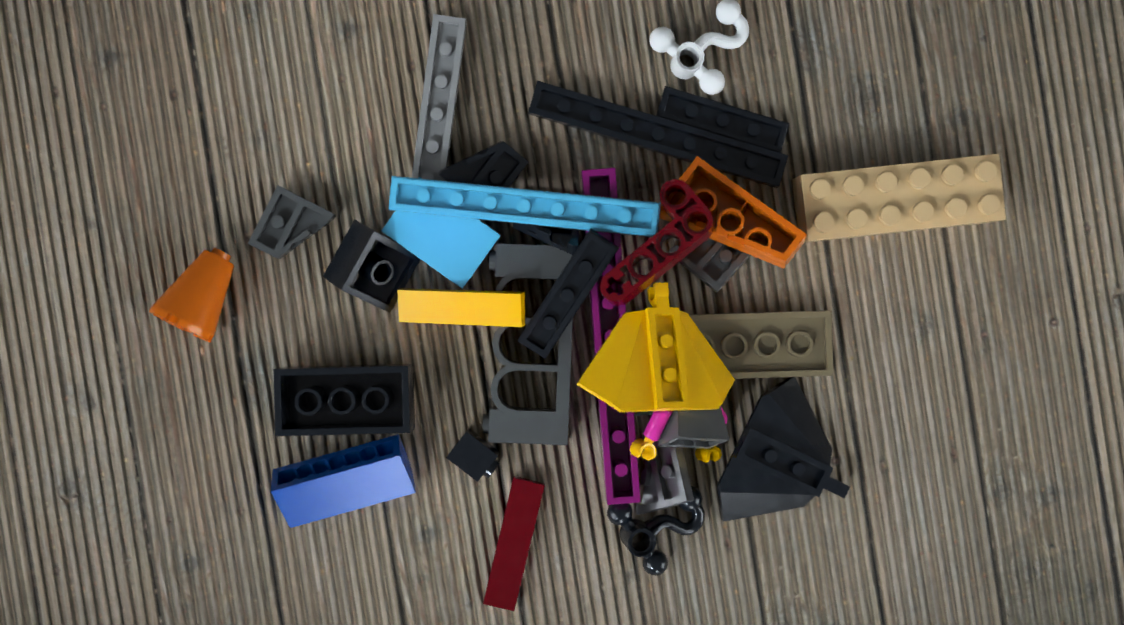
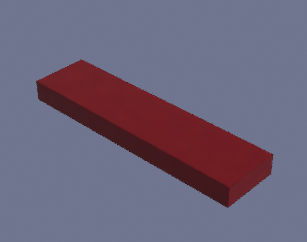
M513 476L483 604L515 611L545 483Z

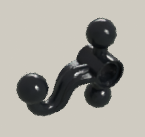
M691 486L694 501L679 505L683 510L691 511L692 518L688 522H682L668 514L657 515L642 522L638 519H632L633 511L629 503L608 506L607 516L609 521L621 526V541L634 556L643 557V567L648 574L661 575L668 566L666 555L662 551L654 550L656 546L655 535L666 527L683 536L692 535L702 527L705 520V511L702 507V494L696 487ZM643 532L642 539L637 543H632L635 534Z

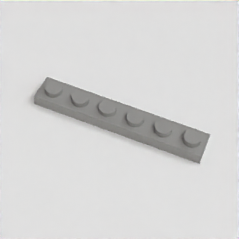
M433 14L411 178L421 177L429 180L446 181L438 173L440 170L448 167L467 26L466 18Z

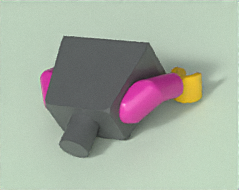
M721 406L719 409L653 411L643 433L645 439L634 440L630 446V452L637 458L642 455V458L652 460L657 453L653 443L658 441V446L696 448V458L704 463H708L709 460L718 461L722 456V452L717 445L730 440L726 427L728 416Z

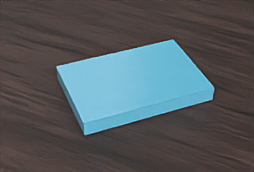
M395 211L381 230L462 289L501 236L480 219Z

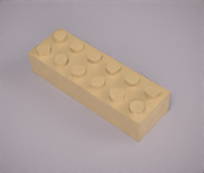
M999 154L804 174L792 179L797 227L807 234L804 243L1006 220Z

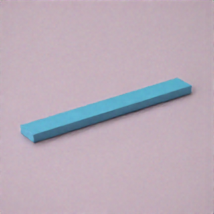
M392 176L389 210L579 230H589L591 228L598 232L652 237L658 232L661 203L399 176Z

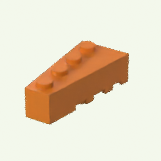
M697 156L679 178V180H683L689 185L710 210L713 216L714 227L712 235L709 237L710 239L783 269L804 244L807 236L805 232ZM679 191L672 192L668 196L667 202L679 205L685 200L686 196ZM661 203L659 218L671 222L672 219L665 212ZM694 217L690 220L688 226L694 231H701L707 226L708 222L702 217Z

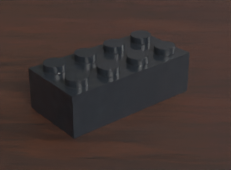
M413 364L298 366L273 369L275 436L410 433L415 429Z

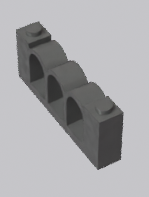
M496 243V251H490L489 270H495V277L502 279L496 286L495 291H504L506 286L516 279L557 280L572 255L549 245ZM525 317V323L528 324L532 317ZM573 318L558 339V364L517 362L509 359L501 349L502 334L508 327H498L494 333L492 345L496 358L504 367L495 375L490 388L491 397L496 406L490 407L489 414H483L482 430L483 433L488 434V442L568 445ZM517 370L557 372L556 409L515 407L507 404L499 393L501 378L505 374Z

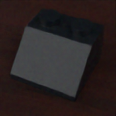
M354 219L322 277L340 290L391 313L398 300L397 290L405 288L420 258L399 243Z

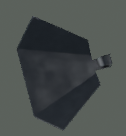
M795 377L787 378L760 395L717 483L721 519L723 521L804 507L815 496L820 497L823 489L845 499L850 486L830 477L833 467L830 466L832 447Z

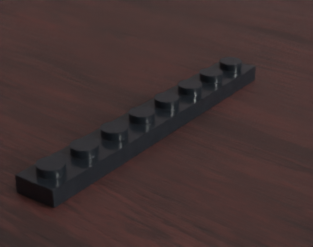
M538 80L528 114L690 163L698 156L720 172L774 188L780 186L789 156Z

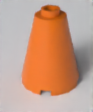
M213 248L211 252L204 250L159 297L148 312L183 331L194 333L193 336L211 343L216 332L234 265L229 262L231 256L217 248Z

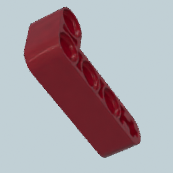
M671 179L665 182L660 190L662 206L672 221L602 278L600 290L611 304L621 306L629 303L712 235L714 227L713 216L710 210L683 180ZM672 192H682L686 196L685 200L679 205L670 204L667 202V198ZM694 217H702L708 222L707 226L701 231L690 229L688 224ZM669 238H675L680 241L679 249L673 253H667L662 250L663 242ZM647 259L653 262V268L648 274L640 275L635 272L636 264L639 261ZM629 270L632 278L637 282L635 285L624 274L626 271ZM614 282H617L619 285L623 284L622 289L624 292L621 295H618L616 292L612 293L613 288L611 285Z

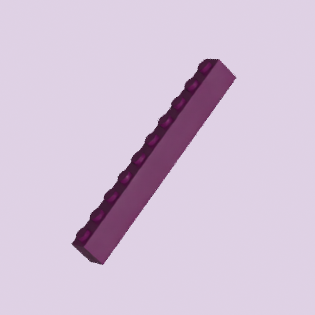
M615 168L582 170V195L618 198ZM596 231L619 246V249L590 291L594 356L621 316L626 313V304L621 306L611 304L600 290V283L605 274L622 261L621 235L618 233ZM614 282L611 285L613 288L612 293L616 292L618 295H621L624 292L622 289L623 284L619 285L617 282ZM598 399L604 488L607 505L639 503L641 500L637 457L633 456L630 452V446L636 440L634 412H619Z

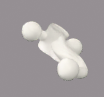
M722 0L716 7V18L724 25L733 24L736 27V34L733 36L718 32H708L702 34L695 42L688 41L679 46L675 42V36L671 29L658 27L651 32L649 37L650 45L654 51L659 53L667 52L672 56L670 68L676 77L685 80L693 76L697 77L700 80V88L709 95L718 94L723 90L725 78L721 71L717 69L708 70L702 65L705 57L704 50L709 45L731 50L739 48L746 42L749 36L748 21L741 14V7L736 0ZM680 56H690L694 60V66L687 67L683 65L680 61Z

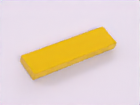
M401 288L397 290L399 322L523 327L526 325L525 292Z

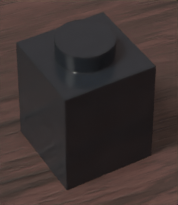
M468 428L446 458L478 482L483 475L489 478L500 464L496 460L500 451Z

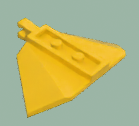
M655 282L653 287L647 289L648 301L652 307H648L645 310L627 312L621 316L576 384L619 412L719 409L723 404L735 379L689 314L680 311L679 307H670L668 282Z

